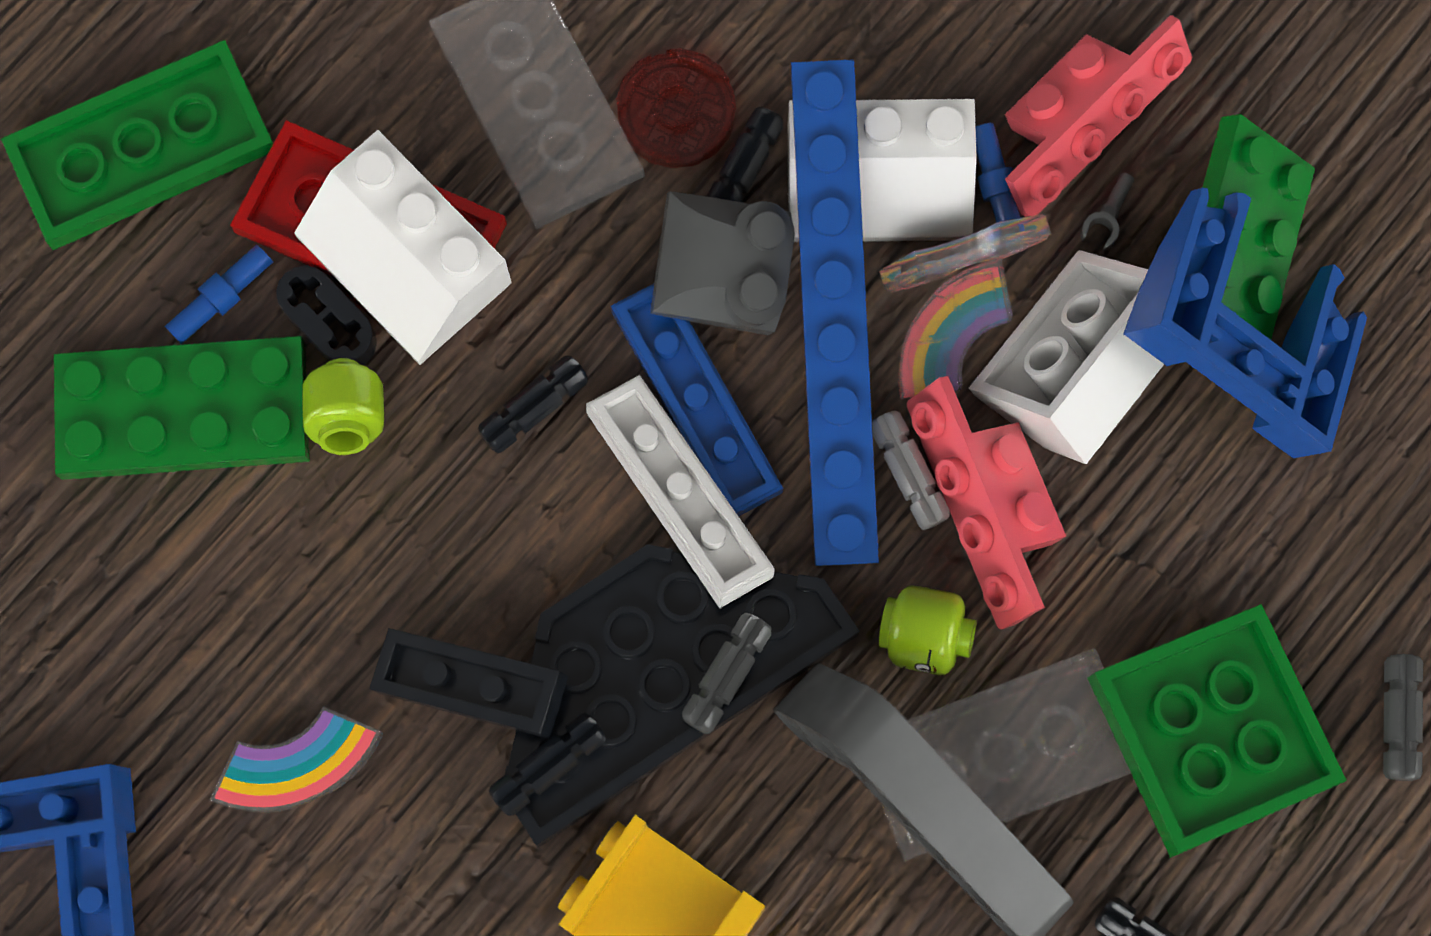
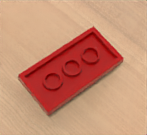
M286 120L230 224L233 231L240 236L335 277L296 237L294 232L330 171L354 150ZM433 185L495 249L507 225L505 216Z

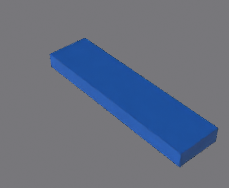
M654 284L611 305V312L672 422L739 517L782 494L783 487L691 323L686 320L650 314Z

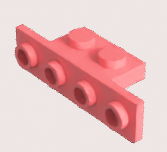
M1170 15L1130 55L1086 34L1005 114L1012 131L1038 145L1005 178L1022 216L1026 218L1037 216L1049 203L1053 202L1060 195L1061 191L1090 162L1098 158L1103 149L1131 121L1137 119L1143 110L1173 80L1177 79L1190 64L1192 56L1178 18Z
M949 376L940 377L909 399L906 406L912 419L913 428L920 438L934 472L937 486L950 509V514L959 533L960 542L966 550L983 591L984 600L990 608L997 627L1000 630L1006 629L1045 608L1022 553L1051 546L1065 538L1066 533L1019 422L972 433Z

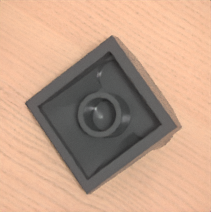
M669 191L666 196L650 314L763 335L774 333L786 302L795 235L791 212L785 211L779 205L767 201L747 204Z

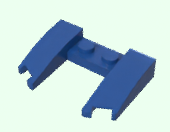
M1202 187L1192 190L1154 256L1137 294L1123 334L1166 366L1187 362L1256 413L1252 429L1290 457L1299 458L1331 452L1367 321L1364 311L1353 313L1346 319L1341 316L1333 299L1336 288L1345 277L1334 264L1321 267L1287 332L1282 347H1279L1221 302L1252 198L1245 193H1233L1225 196L1223 209L1206 207L1209 200L1208 188Z
M106 764L0 782V852L54 845L61 936H135L126 834L136 832L131 768Z

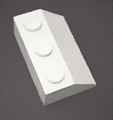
M975 99L856 100L863 241H955L972 235L976 177ZM789 101V212H791L794 225V242H799L792 101Z
M379 130L373 133L330 171L294 232L296 237L419 365L512 283L506 260Z
M1078 250L971 384L969 390L975 397L1011 424L1019 422L1022 432L1043 448L1087 464L1164 365L1123 334L1148 269Z

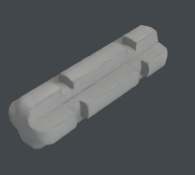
M891 411L873 420V437L879 449L885 448L884 459L905 500L912 501L913 504L910 506V510L918 526L925 530L943 523L950 517V509L941 492L935 493L933 488L936 487V482L914 439L908 440L909 429L902 415L898 411Z

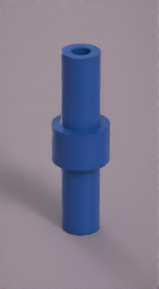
M985 123L976 126V154L982 174L977 177L983 201L991 203L996 223L1020 219L1016 202L1005 180L1013 171V168L1005 166L994 124ZM1022 225L999 234L1002 246H1011L1026 240Z
M256 244L224 274L220 276L215 272L197 288L201 294L166 324L165 328L182 345L217 312L223 316L241 300L238 294L266 270L273 261Z

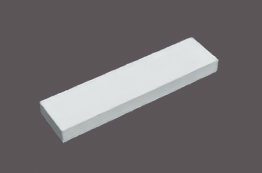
M640 375L586 403L587 415L719 608L774 578L775 568Z

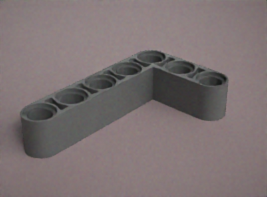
M816 663L773 708L777 717L805 744L848 768L1008 936H1045L1074 904L1072 898L914 727L890 702L873 688L825 665Z

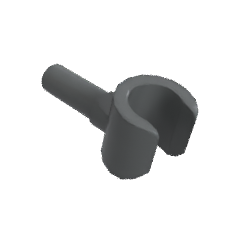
M1121 173L1100 212H1094L1086 218L1080 233L1082 242L1091 226L1101 224L1110 231V238L1107 240L1103 251L1113 247L1119 234V224L1116 219L1134 182V178L1131 175Z

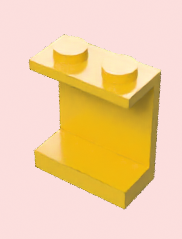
M634 815L627 827L617 821L607 833L596 851V854L604 860L588 881L579 875L567 890L558 905V908L566 914L558 925L573 936H747L765 910V905L745 891L741 893L648 828L644 820Z

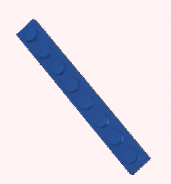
M854 59L791 62L815 566L879 563Z

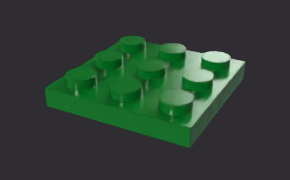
M1262 604L1099 670L1087 678L1170 858L1347 781Z

